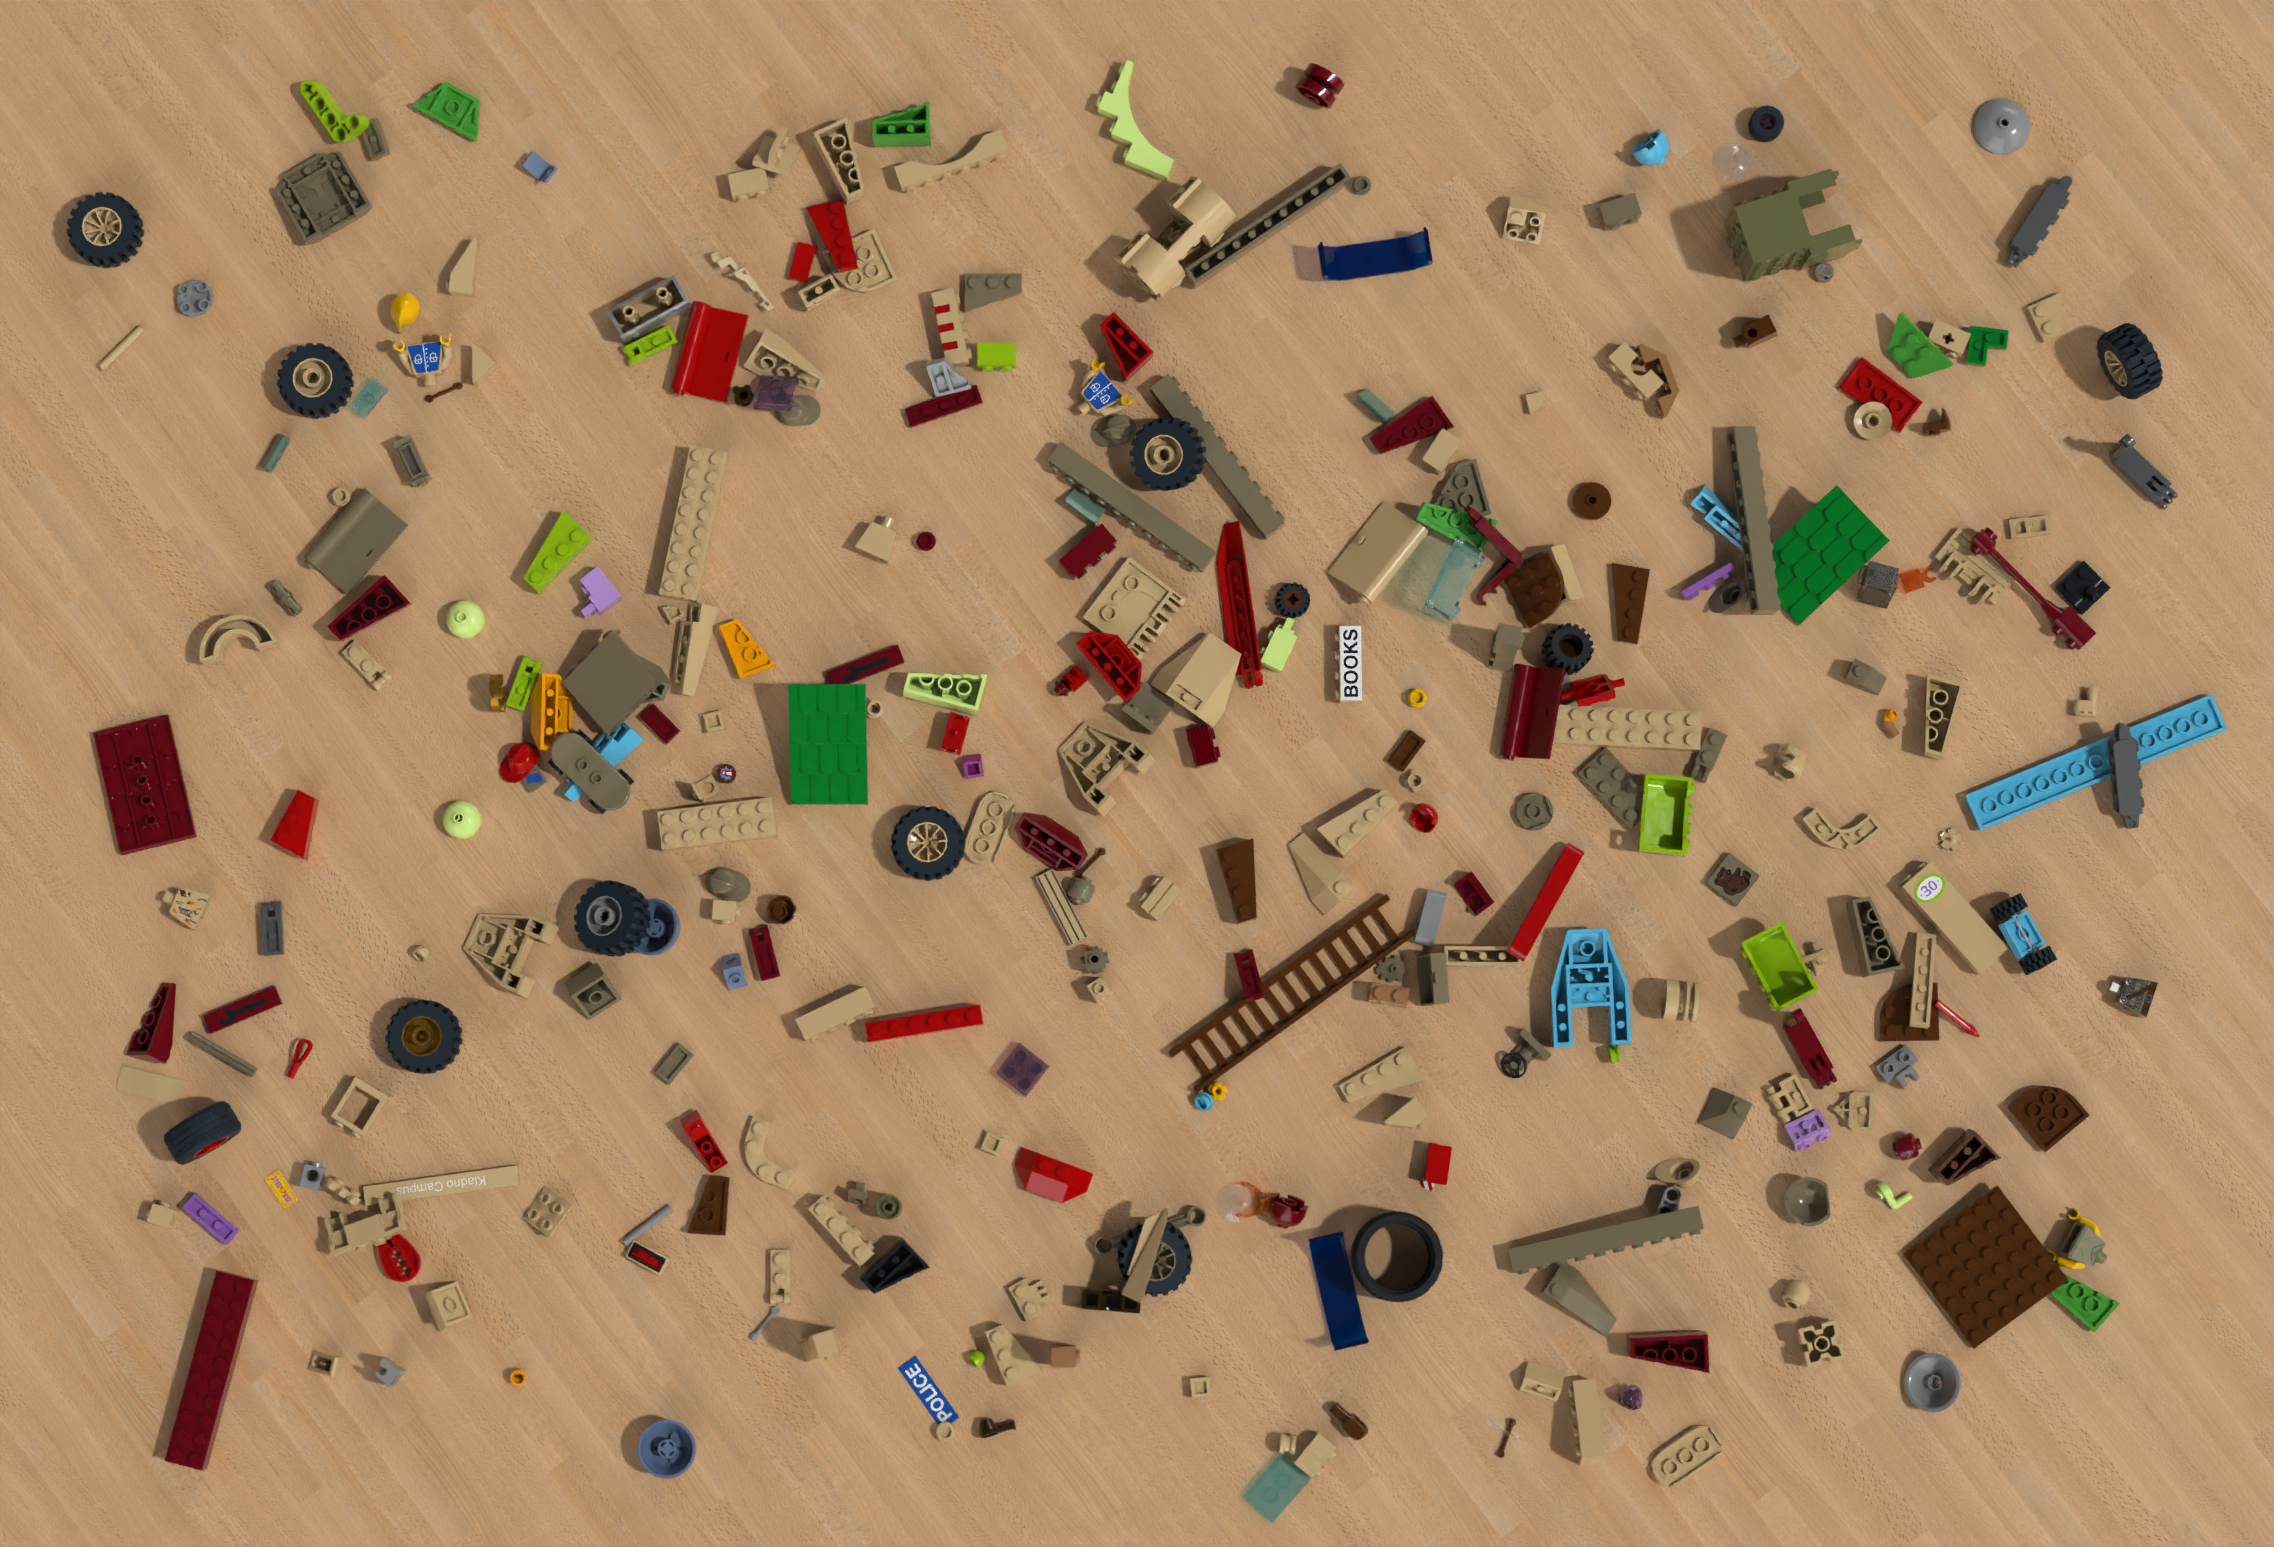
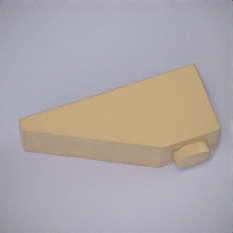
M473 238L451 271L450 278H447L446 289L452 296L474 298L480 248L478 238Z

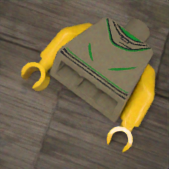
M2072 1208L2071 1210L2076 1213V1217L2074 1218L2067 1214V1218L2075 1222L2058 1252L2060 1256H2056L2053 1251L2047 1252L2054 1254L2053 1260L2058 1265L2069 1269H2083L2086 1265L2092 1267L2095 1262L2099 1264L2104 1263L2107 1259V1254L2102 1252L2105 1242L2101 1239V1233L2097 1224L2085 1216H2080L2079 1210Z

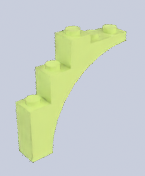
M1127 60L1125 65L1121 64L1118 82L1114 81L1110 92L1113 93L1105 91L1103 96H1099L1096 103L1098 113L1117 120V122L1113 121L1110 132H1112V139L1131 146L1126 148L1123 155L1126 165L1167 181L1174 166V159L1162 154L1153 147L1141 134L1133 119L1129 106L1128 91L1134 62Z

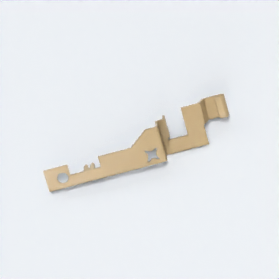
M717 251L709 255L713 263H717L721 269L731 265L734 271L728 273L726 277L735 275L736 278L745 281L753 293L757 291L758 294L755 298L757 300L763 299L764 302L761 304L767 312L774 308L745 267L739 269L731 256L720 259Z

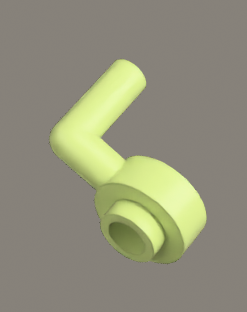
M1883 1180L1876 1184L1877 1189L1875 1192L1881 1200L1885 1198L1893 1210L1898 1209L1912 1199L1911 1194L1907 1192L1895 1200L1892 1191Z

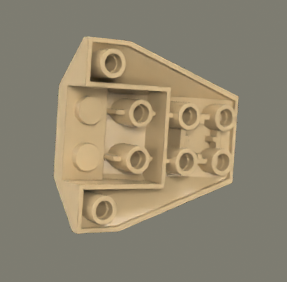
M1208 633L1164 666L1151 685L1214 728L1225 712L1241 653L1212 633Z

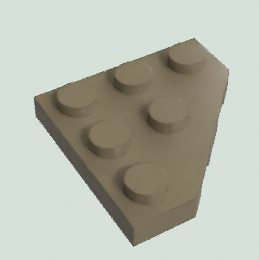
M1476 459L1456 465L1435 505L1463 512L1466 506H1470L1476 509L1482 516L1491 514Z

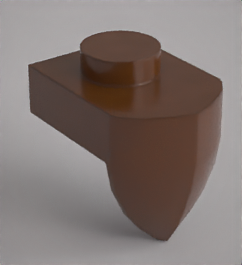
M1944 408L1941 411V422H1931L1923 425V434L1929 433V436H1939L1940 433L1951 431V422Z

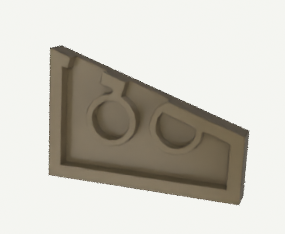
M965 274V313L972 309L984 307L990 303L1022 294V274Z

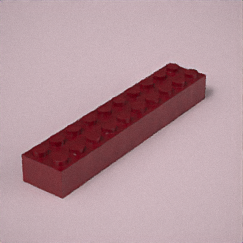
M216 1270L164 1461L201 1471L207 1470L258 1284L257 1279Z

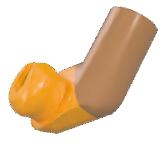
M1895 709L1887 710L1882 721L1884 729L1891 738L1899 734V731L1894 726L1895 719L1898 716Z

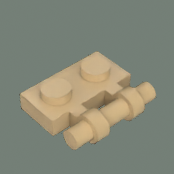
M1796 1074L1778 1083L1780 1091L1776 1092L1773 1086L1766 1089L1770 1102L1774 1103L1778 1111L1776 1113L1778 1117L1782 1118L1784 1124L1791 1120L1788 1115L1789 1112L1793 1111L1795 1117H1798L1814 1109ZM1782 1096H1785L1789 1104L1785 1108L1780 1100Z

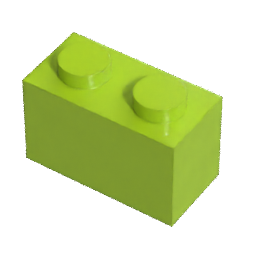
M1015 342L977 343L978 369L984 372H990L993 369H1000V371L1005 372L1012 371V368H1016Z

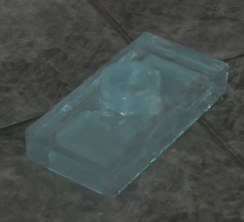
M372 378L349 405V408L365 419L387 393L388 389Z

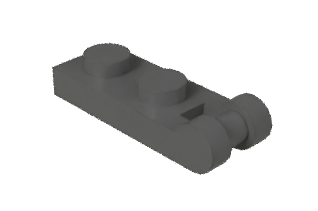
M275 901L274 904H268V902L261 903L264 956L285 955L282 901ZM269 911H275V916L269 917Z

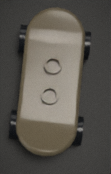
M579 729L576 734L564 733L559 735L551 744V759L548 763L560 775L564 773L591 798L590 804L602 815L607 810L613 811L623 807L629 800V785H632L635 781L624 770L620 769L617 771L591 746L593 741L582 730Z

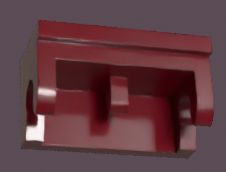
M1472 871L1454 884V887L1476 916L1494 903Z

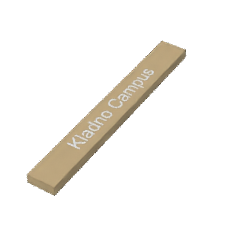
M516 1165L364 1186L363 1191L365 1206L379 1204V1199L386 1200L393 1197V1194L400 1195L401 1201L515 1186L520 1185L518 1166Z

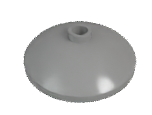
M2004 98L1994 99L1985 103L1976 113L1973 131L1976 140L1985 150L1998 155H2006L2017 151L2027 141L2030 134V120L2024 108L2015 101ZM2001 121H2006L2007 126H2003Z
M1936 1353L1924 1354L1917 1357L1909 1365L1904 1379L1905 1391L1910 1401L1919 1409L1927 1412H1940L1948 1409L1957 1400L1961 1391V1376L1956 1365L1946 1356ZM1937 1379L1940 1381V1385L1938 1387L1935 1385V1381Z

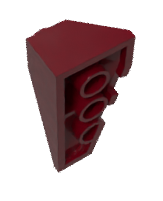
M161 984L151 1002L152 1009L147 1016L144 1015L141 1020L144 1023L140 1031H135L126 1053L127 1056L152 1063L167 1062L173 1044L176 984Z

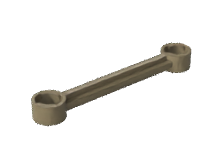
M1192 1207L1186 1214L1167 1219L1166 1223L1170 1222L1177 1229L1190 1224L1200 1226L1206 1220V1213L1200 1207ZM1195 1209L1203 1213L1202 1219L1198 1223H1193L1190 1220L1191 1213ZM1127 1232L1110 1238L1107 1236L1097 1238L1094 1243L1096 1252L1100 1255L1110 1254L1114 1248H1118L1121 1245L1120 1241L1123 1236L1127 1235ZM1102 1239H1107L1111 1243L1106 1253H1102L1097 1249Z

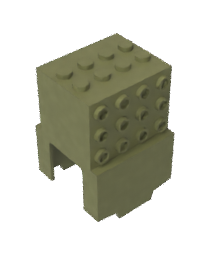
M1828 169L1789 181L1783 189L1772 192L1770 196L1760 195L1755 197L1754 201L1747 203V200L1736 203V206L1725 222V227L1729 235L1727 237L1728 245L1730 248L1733 247L1735 253L1733 255L1734 263L1736 266L1739 265L1743 280L1755 281L1761 278L1760 275H1774L1779 272V269L1785 268L1790 270L1797 267L1796 264H1798L1801 271L1817 266L1820 263L1842 258L1849 252L1858 249L1862 239L1855 240L1850 224L1817 235H1810L1802 209L1826 202L1822 190L1837 185L1835 179L1839 175L1838 170L1832 172V169Z

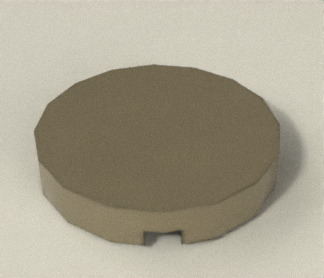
M1536 792L1528 793L1521 797L1515 808V817L1519 825L1530 831H1538L1547 827L1554 813L1550 800Z

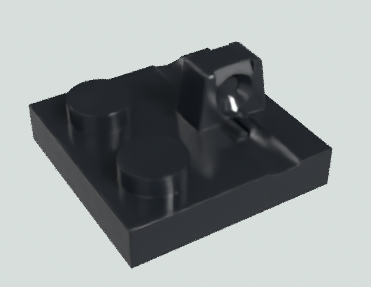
M2082 561L2055 587L2081 614H2084L2110 589L2085 561Z

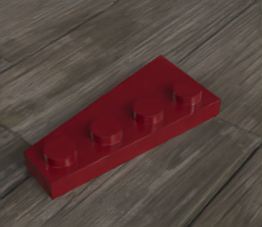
M1431 396L1372 436L1369 440L1379 454L1382 455L1439 434L1441 429L1449 430L1454 428V426L1434 397Z

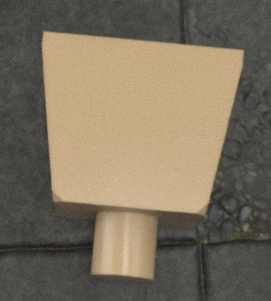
M884 515L881 524L871 522L857 542L856 550L890 564L897 539V532L891 530L895 520Z

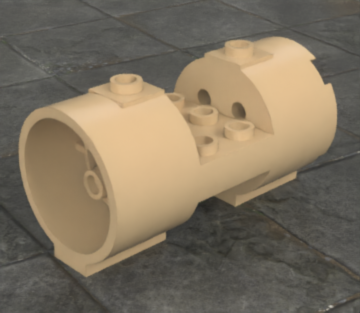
M1191 176L1166 202L1174 218L1153 239L1147 233L1139 231L1114 258L1119 265L1122 264L1120 269L1139 289L1145 292L1148 291L1147 295L1157 302L1171 288H1176L1182 283V279L1186 275L1178 261L1183 260L1187 256V251L1199 242L1211 248L1218 245L1224 232L1237 219L1229 205L1214 190L1194 176Z

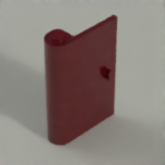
M1524 664L1514 665L1499 753L1503 756L1502 759L1514 761V758L1550 759L1565 674L1564 668H1542Z

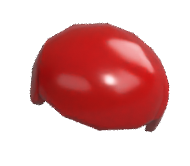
M1420 803L1411 810L1409 821L1419 831L1430 833L1438 823V814L1431 805Z

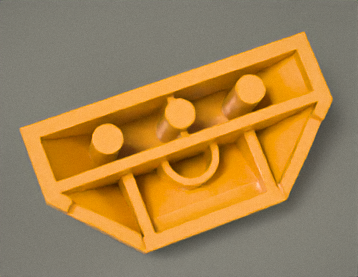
M540 673L532 692L531 734L539 750L550 751L551 744L555 738L564 733H572L573 695L562 684L563 681L559 674Z

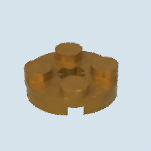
M503 674L490 675L489 691L492 697L490 698L492 712H505L506 710L505 701H503V698H506V687L502 686L504 684Z

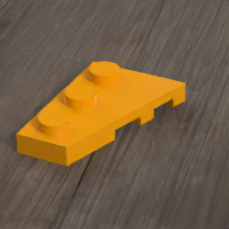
M737 619L719 626L740 680L776 667V664L770 660L765 651L759 647Z

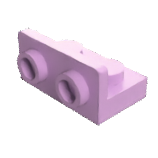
M1819 1109L1784 1125L1796 1152L1804 1151L1816 1142H1823L1831 1135L1830 1127Z

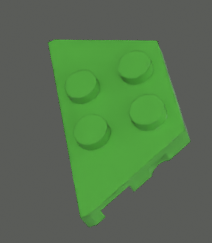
M445 82L437 90L428 93L419 102L413 103L412 107L477 142L480 101Z
M1903 312L1898 315L1887 352L1912 378L1943 370L1954 364Z

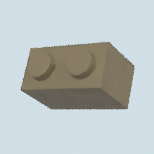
M1635 193L1601 203L1597 207L1604 230L1608 228L1610 230L1618 229L1624 223L1628 225L1634 224L1639 221L1638 219L1642 215Z

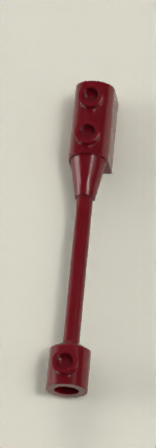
M1988 527L1981 529L1969 541L1971 552L1976 556L1979 554L1982 556L1990 554L2041 605V608L2053 625L2051 628L2052 632L2057 636L2062 634L2067 639L2064 643L2071 650L2074 648L2077 650L2081 649L2096 632L2070 606L2061 610L2051 601L2046 600L1995 549L1997 535Z

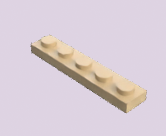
M1918 932L1916 934L1909 1026L1927 1029L1930 1027L1936 935Z

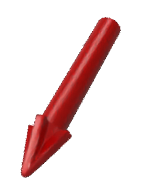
M1940 1000L1934 1002L1933 1005L1963 1028L1965 1033L1980 1037L1973 1024L1967 1023Z

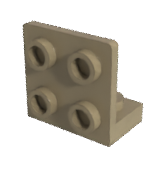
M1143 682L1140 686V691L1132 697L1128 704H1125L1121 711L1153 735L1173 708L1174 703L1149 684Z

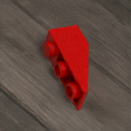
M698 1110L680 1119L684 1130L711 1173L728 1164Z

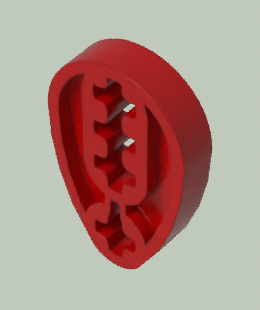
M401 1234L393 1235L391 1238L393 1247L389 1242L378 1246L381 1264L389 1278L397 1282H407L418 1275L422 1264L421 1257L415 1247ZM395 1250L402 1252V1255H400L402 1260H407L406 1268L412 1269L410 1277L407 1275L403 1276L404 1268L398 1267L397 1264L400 1263L398 1258H393Z

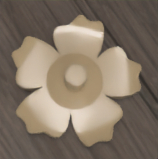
M1951 828L1947 832L1943 831L1940 834L1941 841H1944L1941 843L1943 849L1948 850L1951 848L1952 851L1958 850L1959 843L1963 842L1964 837L1961 834L1956 835L1957 829Z

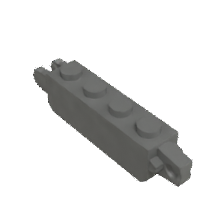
M2063 176L2058 184L2052 183L2045 188L2010 241L2009 248L2012 251L2007 262L2016 268L2029 255L2034 256L2039 248L2037 243L2039 240L2043 241L2049 233L2046 229L2050 224H2055L2059 218V215H2057L2060 208L2064 210L2070 200L2067 198L2070 193L2067 191L2072 184L2070 176Z
M2119 722L2114 726L2115 738H2111L2107 742L2114 810L2122 815L2125 828L2132 829L2139 827V814H2143L2142 808H2144V799L2141 796L2140 790L2143 788L2141 778H2139L2141 764L2139 759H2137L2139 744L2135 738L2131 737L2130 727Z

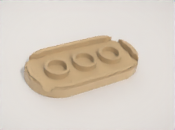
M993 791L983 796L978 803L965 838L964 847L966 856L974 864L981 866L990 865L1002 853L1016 813L1015 804L1008 794L1001 791Z
M1708 1426L1693 1427L1655 1454L1651 1462V1472L1654 1479L1667 1487H1676L1683 1484L1718 1459L1722 1450L1720 1435L1716 1430Z

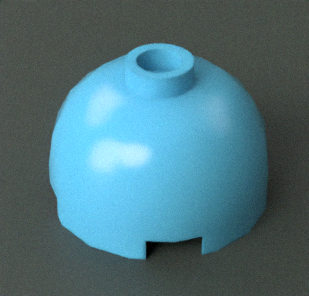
M1658 129L1646 135L1648 138L1642 143L1638 142L1631 151L1634 158L1643 165H1661L1667 159L1665 156L1669 152V141L1664 132Z

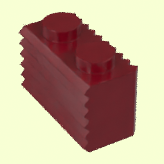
M1208 724L1186 730L1196 769L1218 763V758L1221 755L1218 746L1214 747L1213 739H1216L1213 728L1209 729Z

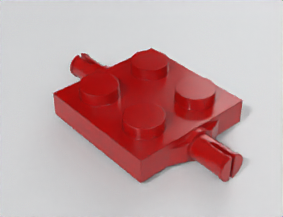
M1607 674L1571 682L1569 683L1571 691L1561 693V700L1573 698L1579 707L1590 706L1597 702H1607L1610 699L1616 698L1614 688L1625 686V681L1623 678L1612 681L1608 678Z

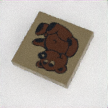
M1729 852L1706 884L1733 905L1738 906L1760 875Z

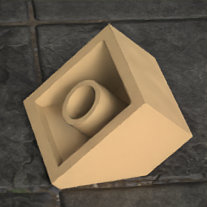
M1414 1097L1382 1123L1386 1126L1411 1129L1417 1127L1419 1129L1428 1122L1426 1118L1429 1114Z

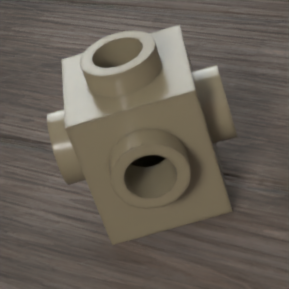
M1098 946L1086 948L1087 951L1083 952L1084 957H1080L1082 967L1087 968V972H1092V975L1102 973L1103 969L1106 968V963H1109L1107 952H1103L1102 948L1098 949ZM1093 956L1098 957L1097 963L1091 961Z

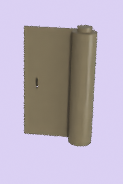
M363 488L304 555L306 558L304 562L312 569L314 567L319 569L345 593L349 594L408 525L367 489Z

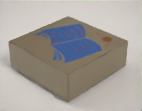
M537 766L523 779L531 792H534L548 782Z

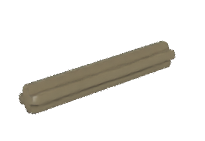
M194 1031L189 1034L188 1041L248 1076L253 1077L257 1068Z

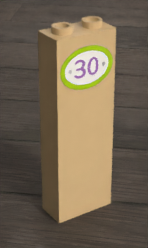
M1931 861L1927 864L1925 862L1921 863L1916 868V874L1913 876L1909 874L1901 881L1903 885L1900 889L1975 974H1980L2001 956L2008 947Z

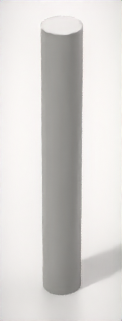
M670 1205L666 1206L622 1240L623 1243L628 1246L633 1240H636L669 1215L673 1209Z

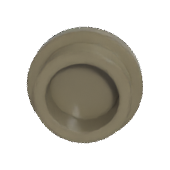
M1358 176L1353 180L1352 189L1356 194L1365 195L1370 191L1371 183L1367 177Z

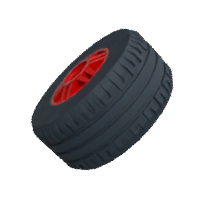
M225 1101L217 1102L196 1112L171 1128L164 1135V1143L168 1150L171 1151L170 1153L176 1163L184 1165L199 1159L231 1140L241 1131V1123L229 1103Z

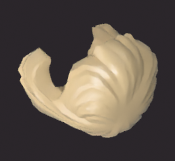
M1781 745L1775 754L1778 764L1773 766L1774 776L1779 777L1784 782L1797 780L1804 771L1806 763L1805 754L1795 745Z

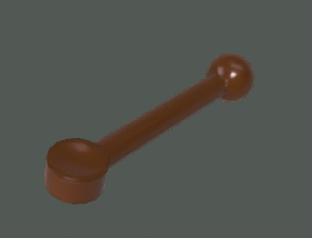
M457 382L456 385L451 388H448L432 396L427 395L425 397V400L428 403L433 402V399L449 393L455 389H462L463 384L461 382Z
M1100 848L1096 856H1094L1080 871L1075 872V877L1081 878V876H1083V873L1101 855H1105L1106 850L1104 848Z
M1515 1419L1509 1420V1428L1502 1447L1497 1452V1456L1500 1458L1505 1456L1504 1450L1512 1428L1516 1425Z

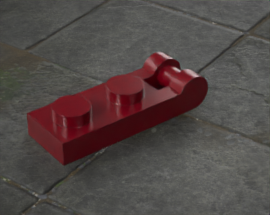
M763 925L759 929H749L761 981L781 977L768 925ZM764 935L765 940L758 942L757 937Z
M1249 949L1241 954L1239 952L1234 953L1246 1002L1265 998L1253 949ZM1249 960V962L1242 964V961Z

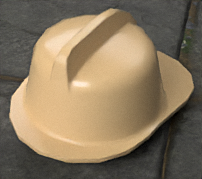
M1669 1159L1657 1166L1655 1175L1662 1182L1674 1183L1680 1188H1688L1695 1183H1699L1698 1172L1700 1164L1695 1159Z

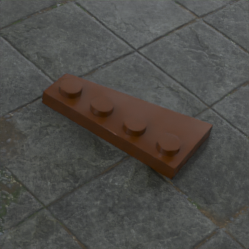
M1612 563L1618 642L1637 645L1650 569Z

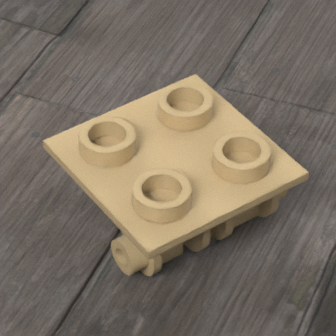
M545 1186L523 1216V1219L550 1238L551 1235L554 1236L558 1225L561 1226V1221L565 1220L564 1217L567 1213L571 1212L572 1205L565 1202Z

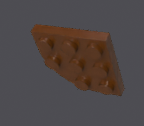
M1547 551L1513 571L1504 579L1529 628L1551 617L1561 604L1564 578L1551 551Z
M1933 983L1930 1027L1927 1029L1909 1026L1912 984H1908L1895 990L1882 1007L1880 1013V1042L1939 1041L1938 1009L1933 1005L1938 1000L1937 983Z
M2050 1086L2028 1090L2007 1107L2043 1152H2047L2090 1116L2074 1096L2063 1089Z

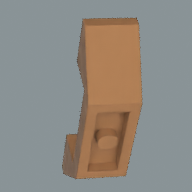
M1640 344L1636 348L1637 351H1635L1638 355L1637 361L1641 362L1642 366L1657 362V372L1659 375L1662 374L1664 379V391L1669 393L1658 398L1654 405L1657 415H1661V418L1664 419L1667 417L1679 389L1667 356Z

